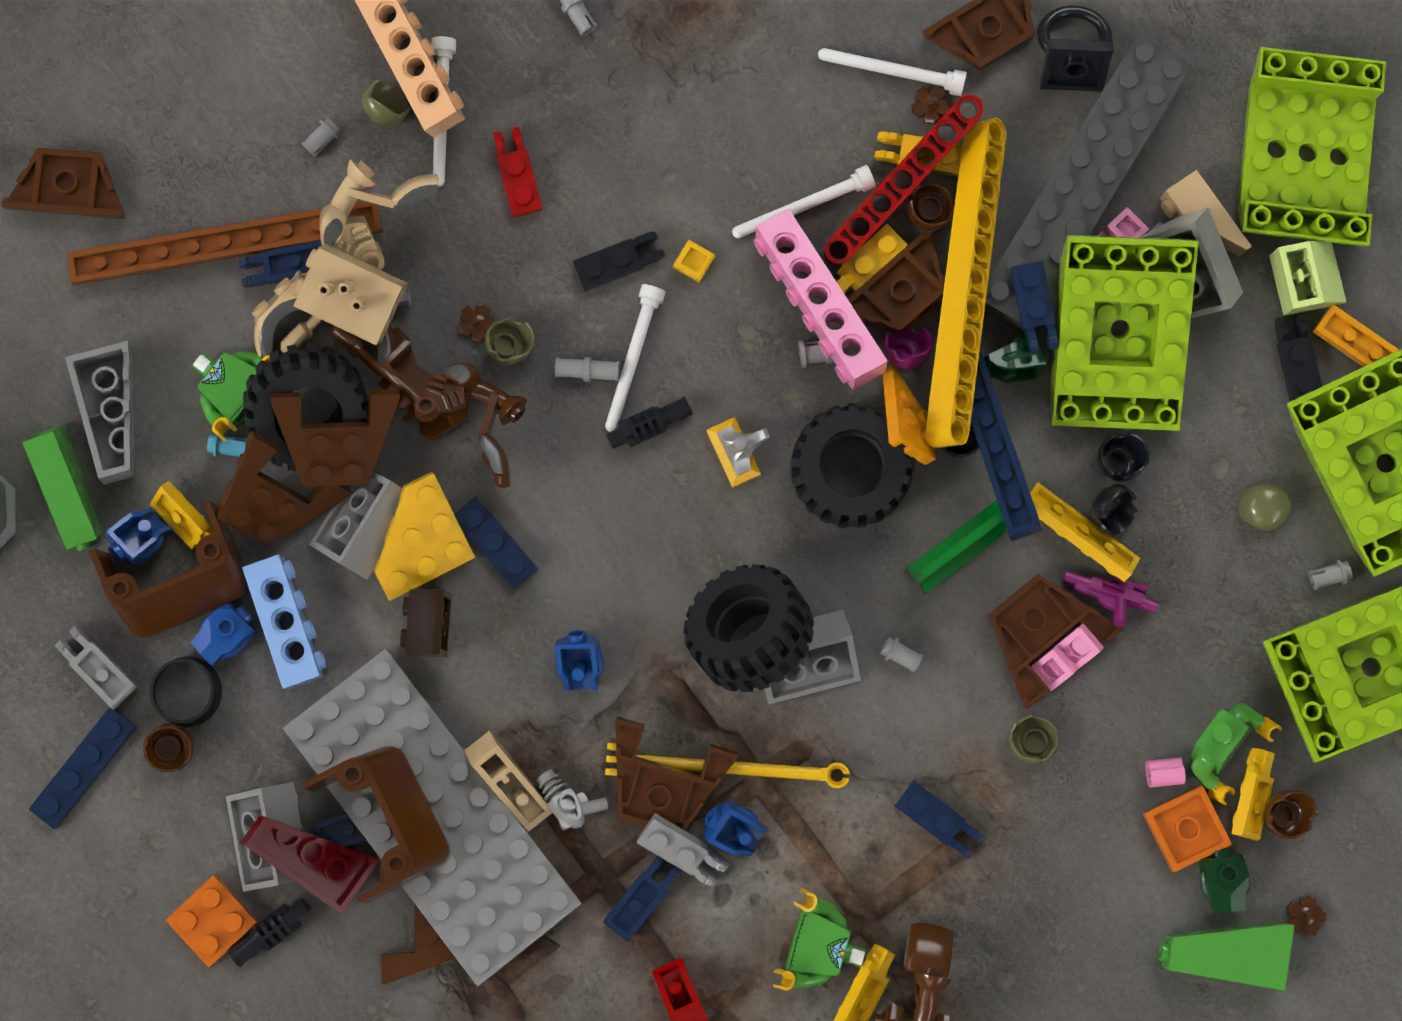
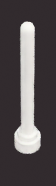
M445 36L433 37L431 44L436 52L434 59H437V65L441 64L449 76V60H452L453 55L456 54V39ZM436 91L435 100L439 96V91ZM447 130L434 138L433 174L438 175V187H442L445 183Z
M822 48L818 52V57L822 61L944 86V90L950 91L949 94L956 96L962 95L967 74L966 71L956 69L954 72L948 71L945 74Z
M867 165L857 168L855 173L850 175V179L735 226L732 234L735 238H742L756 232V225L788 208L794 216L856 190V192L863 191L865 193L875 189L876 184L872 173Z
M642 284L638 297L641 298L639 304L642 307L605 424L608 432L618 428V422L623 412L653 311L658 309L659 304L663 303L666 294L665 290L652 285Z

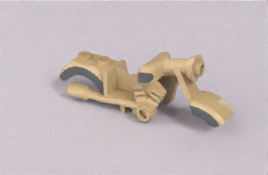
M350 159L347 166V176L339 186L332 202L321 210L319 217L321 244H327L382 270L384 268L382 247L374 239L365 216H349L357 199L394 208L395 205L409 208L421 199L434 196L438 192L439 178L437 174L415 176L398 186L391 196L365 190L366 187L376 185L375 181L371 178L375 173L362 160L356 163ZM298 270L291 280L287 277L284 278L273 290L276 294L268 302L265 300L260 302L251 314L255 317L254 342L258 357L271 353L273 349V334L278 322L287 314L300 310L294 307L297 297L293 296V292L300 278L305 279L308 272L302 273ZM312 316L307 322H300L281 341V351L283 353L287 352V346L296 344L297 349H300L313 336V329L322 320Z

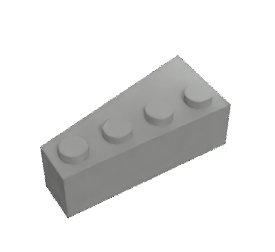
M124 341L65 357L98 479L103 485L135 477L132 346L129 341Z

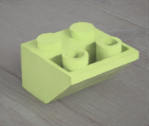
M1301 242L1278 247L1269 255L1283 316L1326 308L1333 304L1340 305L1346 303L1331 242Z

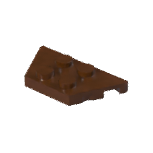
M972 0L923 30V36L976 69L982 70L1033 38L1034 31L1030 16V0Z
M37 148L29 160V166L22 170L16 180L18 184L10 196L3 199L1 205L4 209L125 219V213L104 157L96 152Z
M923 231L847 298L863 323L903 335L942 300L945 279L930 232Z

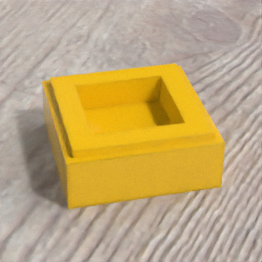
M688 239L674 262L673 268L700 283L716 255Z

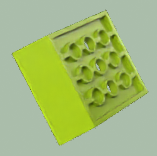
M1267 47L1259 48L1247 101L1237 204L1241 232L1364 247L1370 246L1373 215L1366 214L1376 99L1384 92L1386 61ZM1271 143L1279 144L1283 149V156L1280 158L1272 157L1268 152V145ZM1301 147L1310 148L1314 153L1313 161L1307 162L1302 160L1299 155V149ZM1334 150L1343 153L1345 156L1344 165L1334 164L1330 159V153Z

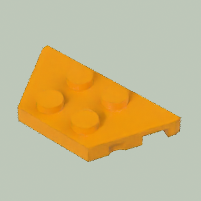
M892 364L886 368V373L882 374L889 443L893 447L902 443L907 446L903 448L905 454L927 465L936 459L935 448L929 445L925 435L928 411L921 407Z

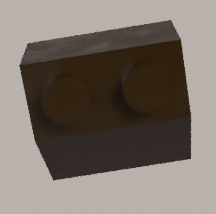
M410 589L409 597H404L403 616H408L407 629H402L400 636V647L405 648V654L447 658L451 593L444 589Z

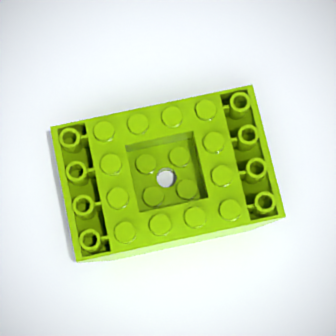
M1067 235L1060 259L1055 315L1058 349L1052 351L1050 375L1052 426L1180 431L1198 240ZM1117 320H1124L1128 324L1127 331L1120 336L1113 335L1111 333L1112 324Z
M1402 349L1287 403L1297 436L1355 551L1373 577L1402 564ZM1386 454L1393 458L1394 467L1390 472L1384 473L1378 469L1376 462L1380 455Z
M1402 585L1284 631L1262 642L1313 763L1402 728ZM1367 658L1374 660L1377 665V672L1372 677L1365 675L1362 671V663Z

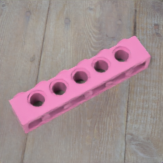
M789 208L756 225V239L753 241L757 251L761 256L766 255L771 262L770 270L777 281L782 280L787 287L786 294L789 301L794 307L798 305L803 312L802 319L805 326L810 332L815 331L819 337L820 349L827 358L831 356L837 365L835 366V371L841 382H847L851 389L855 390L886 373L888 362ZM789 247L793 251L785 254L778 251V249ZM805 272L809 276L805 279H799L794 274ZM813 297H821L825 300V302L822 304H814L813 302H811L810 299ZM837 322L842 327L838 330H832L827 327V324ZM851 347L856 349L859 353L854 356H849L845 354L843 350L845 348Z

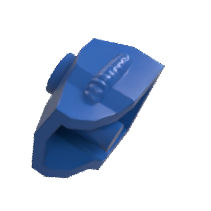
M146 508L140 512H130L106 531V538L110 543L108 549L119 562L124 561L126 564L142 565L162 547L164 540L173 532V529L166 525L152 508Z
M226 603L211 612L203 620L202 625H200V632L190 643L211 666H214L223 658L228 659L240 653L247 645V642L258 631L250 624L253 620L252 616L242 606L236 609L231 603Z
M582 630L571 631L567 633L566 637L558 639L555 644V666L558 675L563 679L566 691L575 689L598 690L599 677L603 673L604 668L599 640Z
M733 801L717 805L716 808L709 811L705 819V838L708 843L732 855L743 854L752 856L759 839L769 830L767 826L759 822L758 816L754 812Z

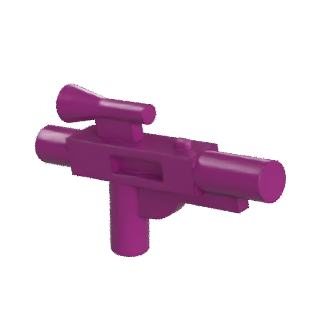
M1068 570L1063 579L1064 583L1075 586L1074 591L1095 597L1103 607L1114 611L1113 624L1117 627L1126 626L1127 607L1135 610L1140 608L1155 613L1159 601L1144 597L1149 584L1128 580L1123 582L1114 576L1112 582L1118 583L1117 585L1093 576L1089 578Z

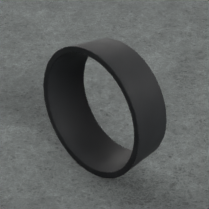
M180 657L164 664L155 673L150 684V699L156 712L169 723L177 724L181 727L196 726L208 720L217 710L222 697V685L217 672L209 663L196 657ZM188 662L198 666L204 671L210 682L211 693L208 704L201 713L191 719L175 720L165 716L156 701L155 689L158 678L173 663Z

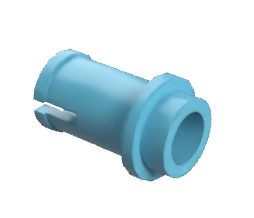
M210 434L208 437L207 452L213 453L215 457L219 454L239 457L240 454L244 453L247 446V438L224 436L227 439L224 442L216 434Z

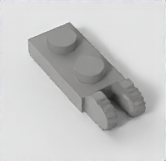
M77 626L72 627L69 630L71 636L84 649L77 655L66 642L61 640L55 644V647L70 662L69 666L110 708L116 710L138 688V685L95 642H92Z
M655 813L637 838L639 845L691 876L693 874L698 881L711 887L715 886L719 879L712 870L700 864L704 859L709 866L725 872L729 867L728 860L710 849V845Z

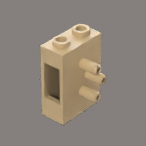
M327 244L320 246L318 250L313 249L306 262V267L310 268L305 279L300 278L293 292V296L297 297L294 307L374 345H378L383 341L408 283Z

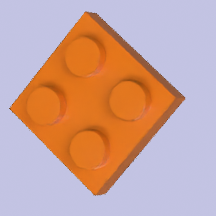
M1199 785L1143 812L1144 818L1173 873L1213 854L1214 851L1222 850L1232 845L1203 785Z
M216 874L212 875L165 920L208 968L212 967L259 922Z

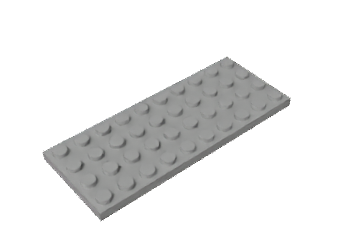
M386 649L282 728L317 775L345 760L386 746L396 747L406 755L450 845V855L444 864L402 885V887L477 987L582 904L509 808L472 767L464 749ZM338 780L326 786L381 859L388 850L399 845L371 786L358 792L345 790L341 787Z

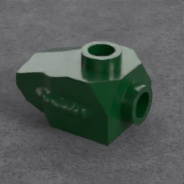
M1025 337L1012 339L1008 342L1007 346L984 357L990 377L1001 380L1004 383L1036 379L1041 370L1047 365L1045 351L1039 346L1038 353L1030 354Z
M1231 849L1214 851L1211 857L1199 860L1200 886L1202 893L1210 902L1212 912L1217 914L1247 910L1246 894H1248L1250 888V876L1243 855L1239 853L1231 854Z

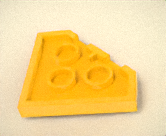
M433 472L403 486L394 517H392L384 540L385 543L380 558L377 560L374 568V573L389 601L475 558Z

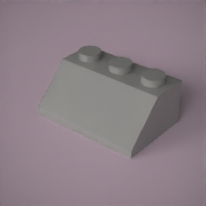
M1209 208L1181 215L1140 236V238L1199 241L1191 319L1230 309L1243 294Z
M372 472L368 485H348L352 494L332 507L309 544L367 580L374 571L377 560L380 558L385 543L384 540L392 517H394L402 491L400 486L375 472Z
M844 610L813 617L814 626L812 629L814 634L812 642L807 643L809 650L805 658L801 657L799 659V666L794 672L790 670L786 673L784 680L779 683L774 681L769 684V688L764 689L768 705L861 681L853 635Z
M294 782L226 796L242 891L295 882L240 843L259 815L304 831L300 820L298 795L295 791Z

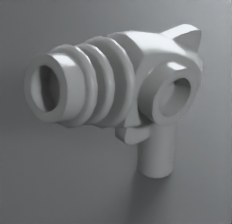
M552 769L544 772L536 779L539 789H544L542 791V794L546 795L544 800L549 801L547 805L557 817L562 830L581 828L585 823L584 815L608 810V802L605 797L588 801L583 792L576 795L571 788L566 789L567 783H562V779H558L559 775L555 774Z

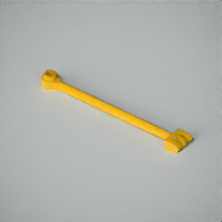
M607 743V749L616 751V743ZM636 754L637 757L684 771L702 772L705 759ZM606 756V762L617 763L616 756ZM735 762L726 774L826 781L833 788H841L848 783L849 778L843 777L840 781L835 782L831 779V772L835 769L841 770L843 775L850 774V772L842 763H832L827 768ZM605 768V775L617 776V769Z

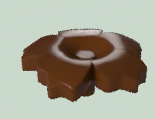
M925 87L918 89L915 97L917 103L911 105L912 113L917 115L918 118L924 115V122L926 124H933L935 121H938L939 115L943 116L950 109L947 101L942 100L945 92L941 88H932L929 94Z
M482 305L476 306L473 311L469 306H466L465 309L461 310L462 315L460 319L463 323L457 326L459 333L467 338L472 335L473 342L481 343L485 339V331L495 323L493 317H488L490 309Z
M1307 896L1301 898L1299 903L1292 900L1287 905V914L1292 917L1287 923L1295 925L1294 930L1297 932L1303 930L1306 936L1316 935V931L1320 928L1316 922H1325L1327 913L1321 907L1316 906V898Z

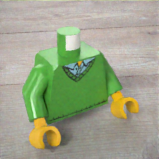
M236 351L232 355L224 352L215 362L203 353L194 362L193 369L204 376L197 387L202 392L200 396L202 409L206 420L212 426L213 433L225 442L227 440L224 434L228 429L236 432L237 427L239 428L244 422L243 393L247 390L246 382L249 375H256L255 367L261 360L266 363L270 361L269 355L258 357L257 352Z
M1244 703L1235 704L1229 711L1222 708L1194 745L1190 760H1192L1191 769L1201 783L1209 789V797L1223 805H1227L1224 800L1226 793L1234 796L1235 790L1220 782L1218 776L1251 731L1255 729L1256 733L1269 742H1273L1274 740L1270 737L1272 730L1275 728L1280 731L1282 730V727L1268 717H1263Z
M805 888L799 890L806 895L804 902L799 904L794 901V905L800 908L801 911L786 960V970L780 968L774 970V973L782 974L783 979L780 984H773V987L785 991L791 988H810L827 983L833 976H839L842 963L861 967L866 950L865 948L848 944L851 931L847 928L846 918L831 902L816 896Z

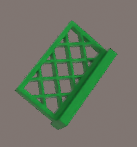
M997 500L906 568L925 594L1008 532Z

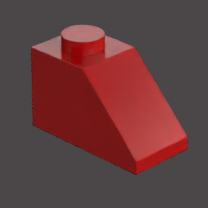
M681 957L651 971L671 1021H710Z

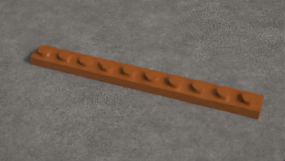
M368 201L356 202L349 216L364 215L372 234L382 233L383 226L379 204ZM323 208L67 252L70 281L75 286L260 254L263 251L321 240L319 217Z

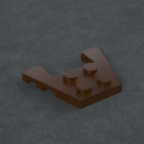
M398 389L369 390V421L301 424L300 392L270 393L271 405L303 487L368 485L400 399Z
M251 431L246 440L247 446L243 454H240L237 461V470L232 480H229L219 503L216 516L218 521L269 547L348 498L352 492L348 485L317 486L305 497L260 472L277 452L275 443Z
M1039 574L1034 576L988 615L1021 701L1026 709L1030 708L1050 691L1029 663L1077 623L1080 625L1084 623L1104 646L1124 629L1123 627L1115 626L1113 621L1100 614L1099 611L1074 598L1073 595Z
M617 716L615 731L618 819L646 826L655 813L681 829L686 830L712 791L722 781L731 765L733 766L737 760L738 752L710 744L701 775L636 756L645 724Z
M380 858V884L386 882V879L381 870ZM415 903V952L382 953V984H388L455 958Z

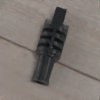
M684 396L660 409L658 406H653L618 422L620 427L607 433V438L613 449L627 443L631 448L666 432L668 425L689 415L691 416L693 413Z
M304 898L291 908L284 903L252 927V930H250L251 934L228 950V954L238 967H241L260 951H270L302 927L299 919L310 912V905Z

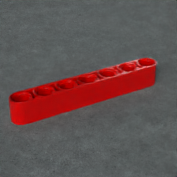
M967 94L959 98L832 235L824 246V256L830 264L839 266L846 263L974 126L984 110L983 102L979 97ZM971 103L976 109L975 117L970 119L963 117L960 113V105ZM942 126H949L954 131V139L950 142L942 141L938 136V129ZM925 149L931 152L933 161L930 165H921L917 161L916 153L919 150ZM901 172L908 174L911 178V186L907 189L897 187L894 181L896 174ZM877 196L886 197L890 203L889 210L883 213L876 211L873 207V199ZM856 219L866 221L868 224L867 234L863 236L855 235L851 230V223ZM835 242L843 243L847 248V255L843 259L833 258L829 252L831 244Z

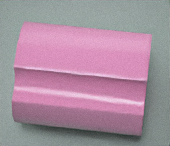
M1181 757L1146 761L1145 772L1149 788L1185 784V768Z

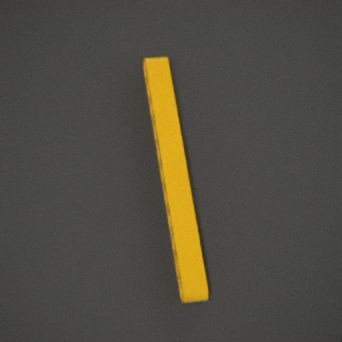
M996 117L976 122L963 137L925 429L926 439L933 448L963 445L968 440L1006 143L1005 126Z

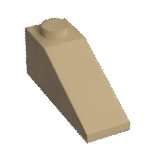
M1197 170L1168 188L1160 197L1162 201L1161 207L1169 218L1175 219L1181 215L1209 208L1225 249L1236 256H1242L1252 247Z
M490 731L464 750L472 767L528 832L552 814L547 805L548 803Z

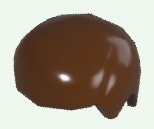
M928 183L914 189L907 202L909 219L916 227L926 231H935L949 223L954 214L955 205L953 204L951 194L943 186Z
M177 724L157 726L148 734L143 744L145 759L152 768L162 773L181 770L188 764L193 755L192 738L187 730Z
M1285 789L1275 793L1269 799L1265 808L1264 819L1266 826L1273 834L1282 839H1297L1305 834V832L1311 830V822L1313 817L1318 815V809L1313 798L1305 792Z

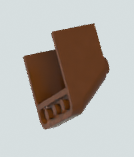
M209 500L203 503L215 533L203 537L196 546V556L200 567L141 591L137 580L133 576L126 573H116L109 553L95 548L89 550L107 598L134 635L142 638L153 637L210 613L226 603L236 602L249 593L250 590L242 569L244 563L229 526L217 519L216 511L219 505Z
M386 746L350 758L302 783L304 789L312 792L337 780L342 788L351 792H358L371 786L399 845L388 850L381 859V870L386 882L357 896L359 903L368 904L441 866L448 860L450 845L406 755L400 749Z

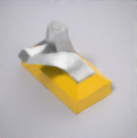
M734 417L706 430L732 489L761 476L752 452L770 438L766 428L743 434Z

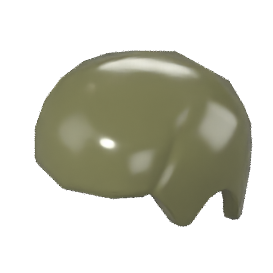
M375 80L366 89L361 100L367 117L374 123L384 127L399 125L411 108L401 93L380 80Z
M508 317L493 323L485 334L484 346L495 362L511 366L523 362L532 352L535 334L528 322L521 323L512 317Z
M1271 483L1249 485L1241 493L1237 504L1242 521L1250 524L1257 530L1264 531L1279 529L1288 521L1292 510L1289 495L1279 486Z
M1028 715L1014 722L1009 735V743L1012 752L1020 761L1027 764H1040L1052 758L1057 752L1059 737L1056 727L1046 718Z

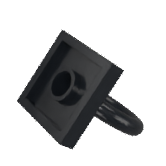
M1068 5L1050 11L1041 20L1037 33L1039 44L1046 53L1040 76V89L1102 92L1113 54L1112 32L1109 24L1100 14L1083 6ZM1078 18L1089 22L1097 29L1100 41L1051 39L1050 30L1059 20Z

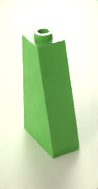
M62 424L37 433L23 441L22 444L66 550L76 547L77 551H82L96 545L95 540L102 535V531L66 425Z
M1273 922L1166 935L1165 942L1160 943L1158 960L1162 961L1161 967L1169 971L1285 991L1295 925Z

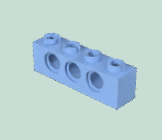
M278 554L242 567L282 688L290 690L325 677L323 669L327 668L322 651H316L312 639L317 637L311 620L306 621L302 609L306 608V602L301 590L296 591L292 579L296 578V573L290 560L286 561L285 557ZM275 583H281L284 588L283 595L279 599L273 600L270 596V588ZM285 613H291L294 617V623L291 628L283 630L280 626V618ZM300 642L304 647V654L299 660H293L290 656V648L295 643Z

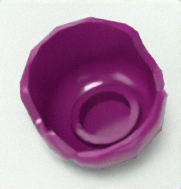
M910 327L903 335L889 332L885 335L883 341V354L894 366L905 370H915L929 359L933 349L934 338L927 329L917 332Z

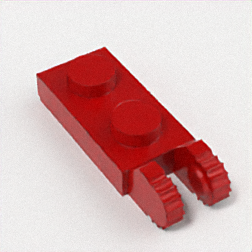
M519 126L512 128L513 141L516 143L518 151L506 154L504 149L503 135L500 134V131L494 132V140L499 155L497 160L512 217L516 218L543 211L527 149L524 148Z

